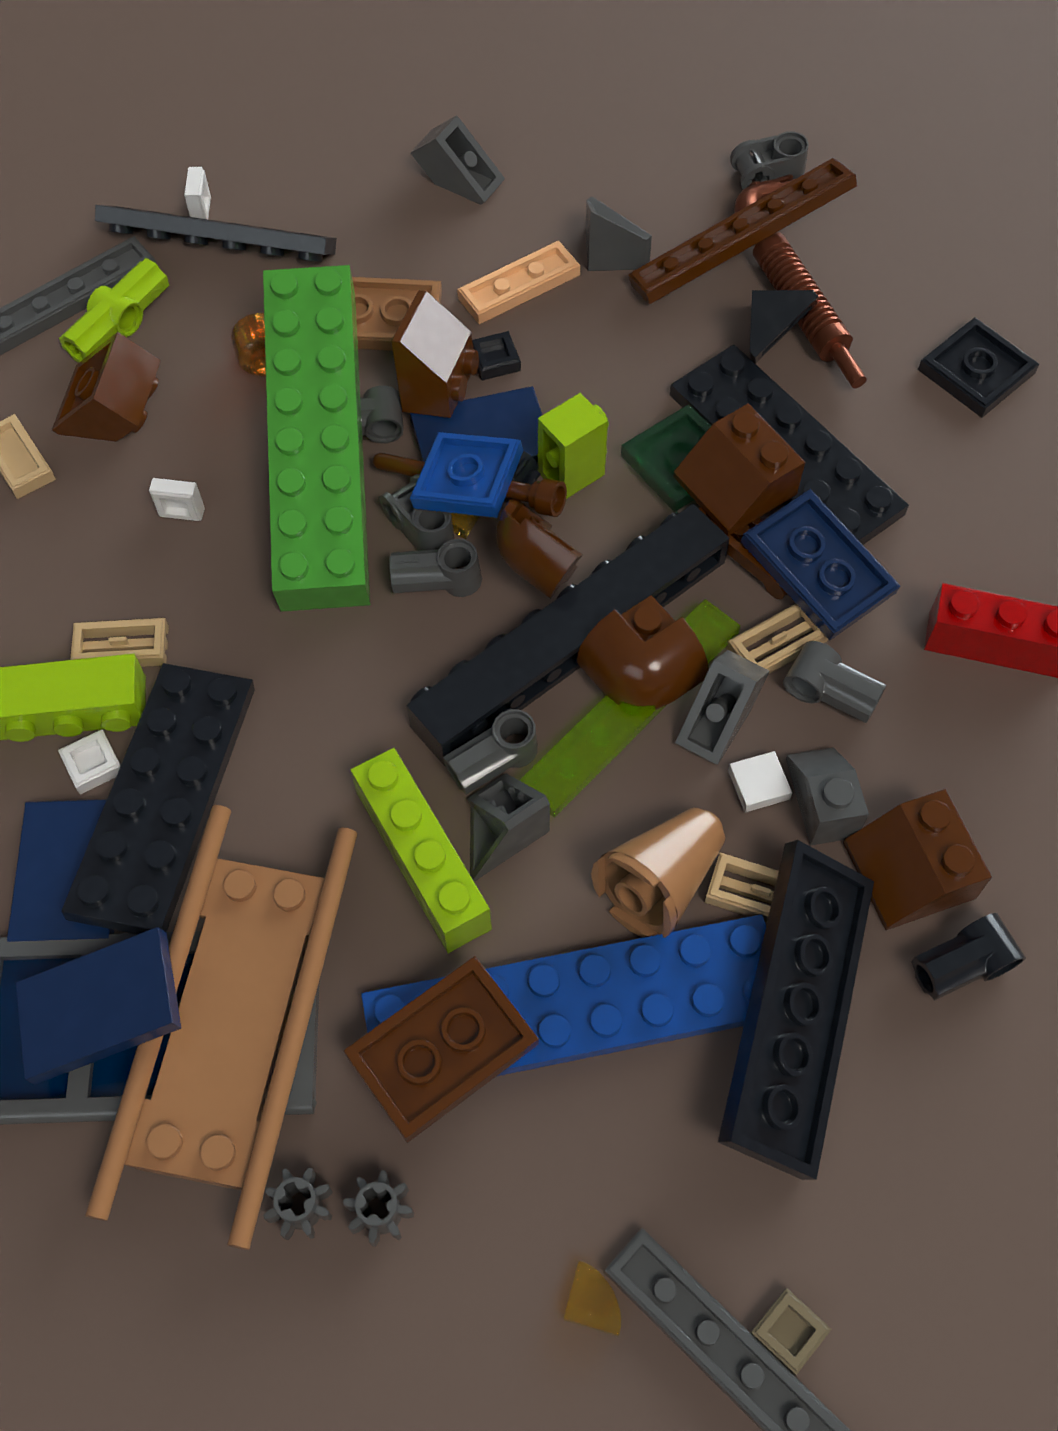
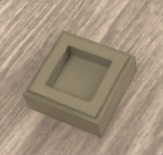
M786 1288L750 1333L796 1376L832 1329Z

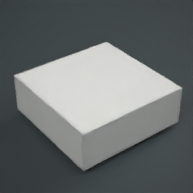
M188 167L184 196L190 217L208 219L211 195L205 170L202 167Z
M152 479L149 492L160 517L193 521L202 520L205 507L196 482Z
M103 729L58 750L80 795L116 778L121 767Z
M775 751L729 764L728 773L745 813L790 800L792 790Z

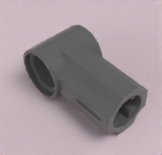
M382 385L368 389L363 397L360 398L362 436L366 435L371 441L377 443H390L398 440L403 435L404 430L399 392L393 387Z
M456 538L442 544L439 549L393 552L390 556L391 586L394 593L446 589L453 596L465 597L475 593L482 583L476 547L465 539ZM461 566H463V567H464V568H462V569H458V570H457V569H455V568H457V567H461Z
M819 641L805 643L783 680L785 689L798 700L811 704L819 703L821 700L865 723L870 719L887 686L843 664L840 655L833 648Z
M510 709L502 712L496 717L492 728L444 756V764L459 789L467 795L511 767L521 768L530 764L535 759L538 748L536 726L533 718L527 712L519 709ZM512 734H521L526 737V739L518 744H510L504 741Z

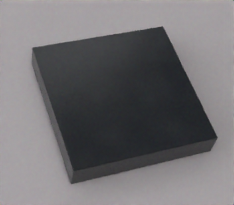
M974 317L920 361L918 370L983 418L1036 373L1039 363Z

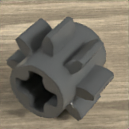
M308 1168L302 1178L293 1177L287 1169L282 1170L284 1181L277 1189L272 1187L265 1188V1193L273 1200L274 1208L268 1210L263 1215L264 1219L268 1223H275L283 1219L284 1223L281 1227L280 1235L286 1240L293 1236L295 1229L303 1230L310 1239L315 1238L313 1226L320 1218L323 1220L332 1219V1215L323 1207L322 1203L323 1199L328 1198L333 1193L332 1189L328 1184L313 1188L316 1173L312 1168ZM301 1192L307 1199L304 1202L305 1212L296 1216L289 1208L294 1205L292 1196Z
M386 1171L380 1172L378 1182L369 1184L361 1177H358L356 1180L360 1191L356 1199L348 1198L343 1201L347 1209L356 1212L358 1217L350 1222L348 1226L350 1231L355 1234L366 1227L369 1230L368 1237L372 1246H377L380 1234L390 1232L397 1240L401 1239V1233L397 1227L401 1218L408 1219L414 1217L413 1209L406 1205H401L399 1202L409 1192L407 1185L402 1183L392 1189L389 1186ZM376 1197L383 1203L388 1201L386 1207L390 1214L382 1220L375 1214L370 1215L372 1210L369 1203Z

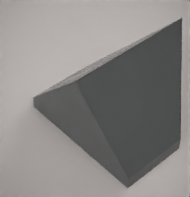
M593 196L586 200L585 226L588 271L636 270L649 263L652 235Z
M505 773L467 798L471 806V878L475 882L550 831V803L546 795Z

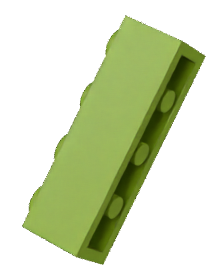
M135 653L0 667V740L9 739L25 742L34 739V737L57 734L64 737H73L80 735L84 731L101 729L112 732L125 731L132 726L138 725L146 706V676Z
M392 748L350 769L360 801L447 953L492 930L489 906L396 749Z

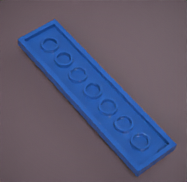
M763 915L675 931L663 938V934L486 968L489 975L539 1038L538 1046L498 1076L744 1026L766 929ZM445 977L361 993L367 1033Z

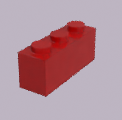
M942 583L929 613L924 650L1058 678V606Z

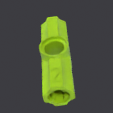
M145 258L113 288L104 285L95 289L88 300L87 312L59 338L63 349L71 355L73 360L80 363L117 332L125 337L134 334L142 322L143 310L169 286L167 275L160 270L155 262Z

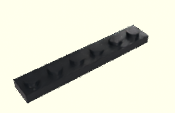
M95 205V221L109 223V231L133 234L134 227L147 229V237L171 239V232L185 234L184 242L208 245L209 238L222 240L223 248L246 250V243L260 245V253L284 256V249L299 251L298 259L322 262L323 255L335 254L337 238L112 205Z

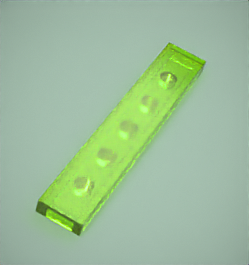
M706 599L685 618V621L693 629L703 646L708 664L727 646L730 639L739 634L741 626ZM605 696L519 781L546 795L550 803V815L555 818L666 706L655 710L654 706H634L624 702L618 705Z

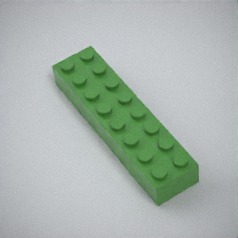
M350 265L263 270L272 592L281 612L368 606L371 603L356 300Z

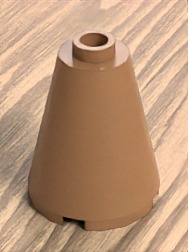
M690 808L603 854L593 864L591 877L598 897L606 893L614 904L609 910L610 914L630 932L643 938L663 934V938L667 937L677 926L724 845L725 835L721 821L710 811Z

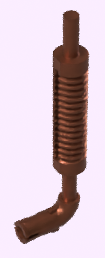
M788 174L772 180L750 183V186L743 189L737 196L734 213L795 180L793 175ZM776 232L755 244L753 256L775 290H813L819 296L818 304L798 322V325L822 361L834 360L852 388L861 387L867 381V378L848 351L853 341L851 334L831 307L783 233Z

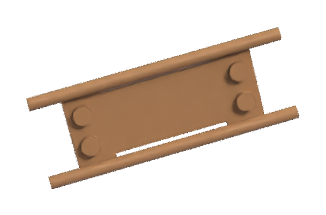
M213 805L169 943L175 990L177 993L199 917L205 919L178 1008L181 1029L171 1032L151 1100L145 1099V1095L163 1036L138 1045L85 1216L96 1220L108 1221L125 1165L136 1170L240 1190L241 1195L227 1245L249 1250L354 850L357 832L349 828L338 829L325 878L218 859L231 810L221 805Z

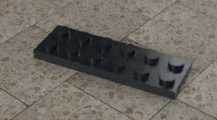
M734 344L671 384L670 396L706 431H708L713 423L749 403L805 461L798 493L782 503L786 506L811 489L862 545L906 515L909 507L906 501Z
M166 663L162 664L61 912L66 920L137 935L156 927L167 933L254 694L255 688L252 679Z
M795 840L784 845L718 1143L801 1180H817L874 881L800 840Z

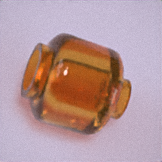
M254 313L243 317L235 324L231 332V341L239 366L247 373L266 377L264 313Z

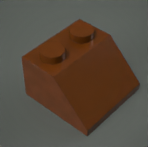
M419 290L391 341L402 412L451 418L458 401L462 402L465 398L467 382L470 376H475L477 373L479 353L477 350H473L471 331L427 291Z
M117 332L76 365L52 431L58 435L117 442L130 432H138L148 415V412L144 410L146 402L153 395L159 383V379L155 376L161 360Z
M748 403L713 423L675 469L673 477L719 528L729 536L796 496L805 461Z
M946 789L899 804L846 838L843 842L857 872L874 881L871 901L886 931L975 900L992 878Z

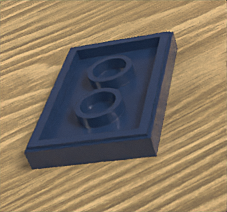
M533 386L467 399L462 402L458 401L451 418L410 413L421 459L424 462L428 457L437 433L443 432L521 440L523 451L530 454L538 464V418L542 416V412Z
M811 489L745 532L740 541L829 641L895 595L901 587Z
M107 800L25 802L7 942L107 939L109 934H114L115 930L68 921L61 912Z
M159 927L16 982L25 1080L34 1085L181 1029L167 933Z

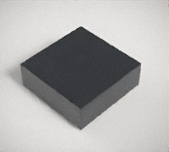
M509 331L472 340L473 350H477L479 353L478 373L481 381L521 371V360Z

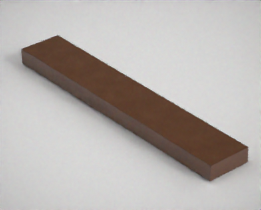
M832 158L628 274L631 286L651 304L857 187L856 174L835 158Z

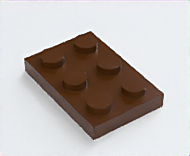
M474 956L343 1051L408 1143L538 1046L539 1038L476 956Z

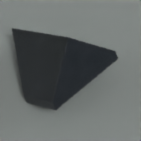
M752 290L750 358L757 363L818 304L819 296L813 290Z

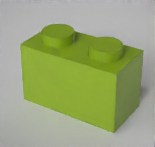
M581 392L538 418V472H540L543 479L548 478L564 482L567 488L566 499L605 475L608 418L601 407L596 404L592 405Z

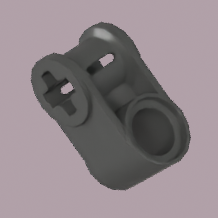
M794 131L740 143L731 152L730 162L732 167L739 171L741 175L740 185L742 190L750 186L752 179L762 182L788 174L793 175V179H796L805 174L809 143L804 135Z
M419 474L412 476L410 483L392 494L386 492L379 496L381 507L389 521L408 538L418 551L439 549L445 542L455 539L451 513L413 508L410 496L419 478Z

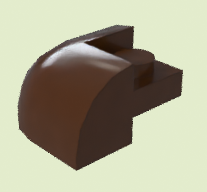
M517 499L509 500L497 522L496 543L502 559L515 573L551 599L561 584L567 582L578 568L576 564L582 557V554L550 531L553 525Z
M652 595L621 615L614 609L601 619L588 633L577 655L578 665L601 691L616 704L620 705L621 702L634 706H654L655 710L674 702L704 681L709 671L708 660L703 646L693 629L683 617L675 621Z

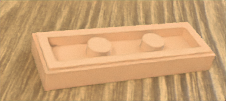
M558 240L458 288V300L475 321L481 324L580 276V264Z

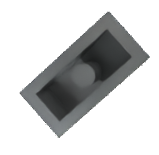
M457 115L433 128L411 152V155L435 185L480 205L487 201L505 179Z
M730 650L715 658L675 743L718 765L751 712L770 671Z
M834 747L787 755L786 762L810 846L845 840L863 828L869 813L856 770Z

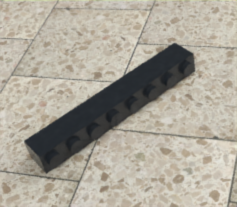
M691 504L680 513H671L663 520L659 528L646 537L642 535L634 539L626 551L612 561L608 559L601 562L592 574L578 585L571 584L563 589L554 602L542 610L535 609L530 612L517 628L507 635L500 634L493 638L480 654L470 661L463 660L456 664L450 670L448 676L433 687L426 686L419 690L412 697L410 703L406 705L410 727L445 766L444 756L492 728L496 717L502 712L510 709L523 710L581 668L577 663L579 648L588 633L601 619L614 609L621 615L650 595L662 607H665L725 563L730 538L694 504Z

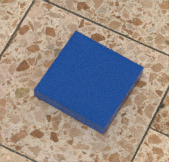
M438 432L410 496L413 508L498 518L523 453L521 440Z

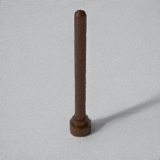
M377 453L373 457V465L376 469L410 477L416 474L420 475L425 464L424 461L386 453ZM544 478L541 482L535 481L533 484L512 480L506 497L529 502V506L535 508L538 514L558 517L565 506L567 488L564 482Z

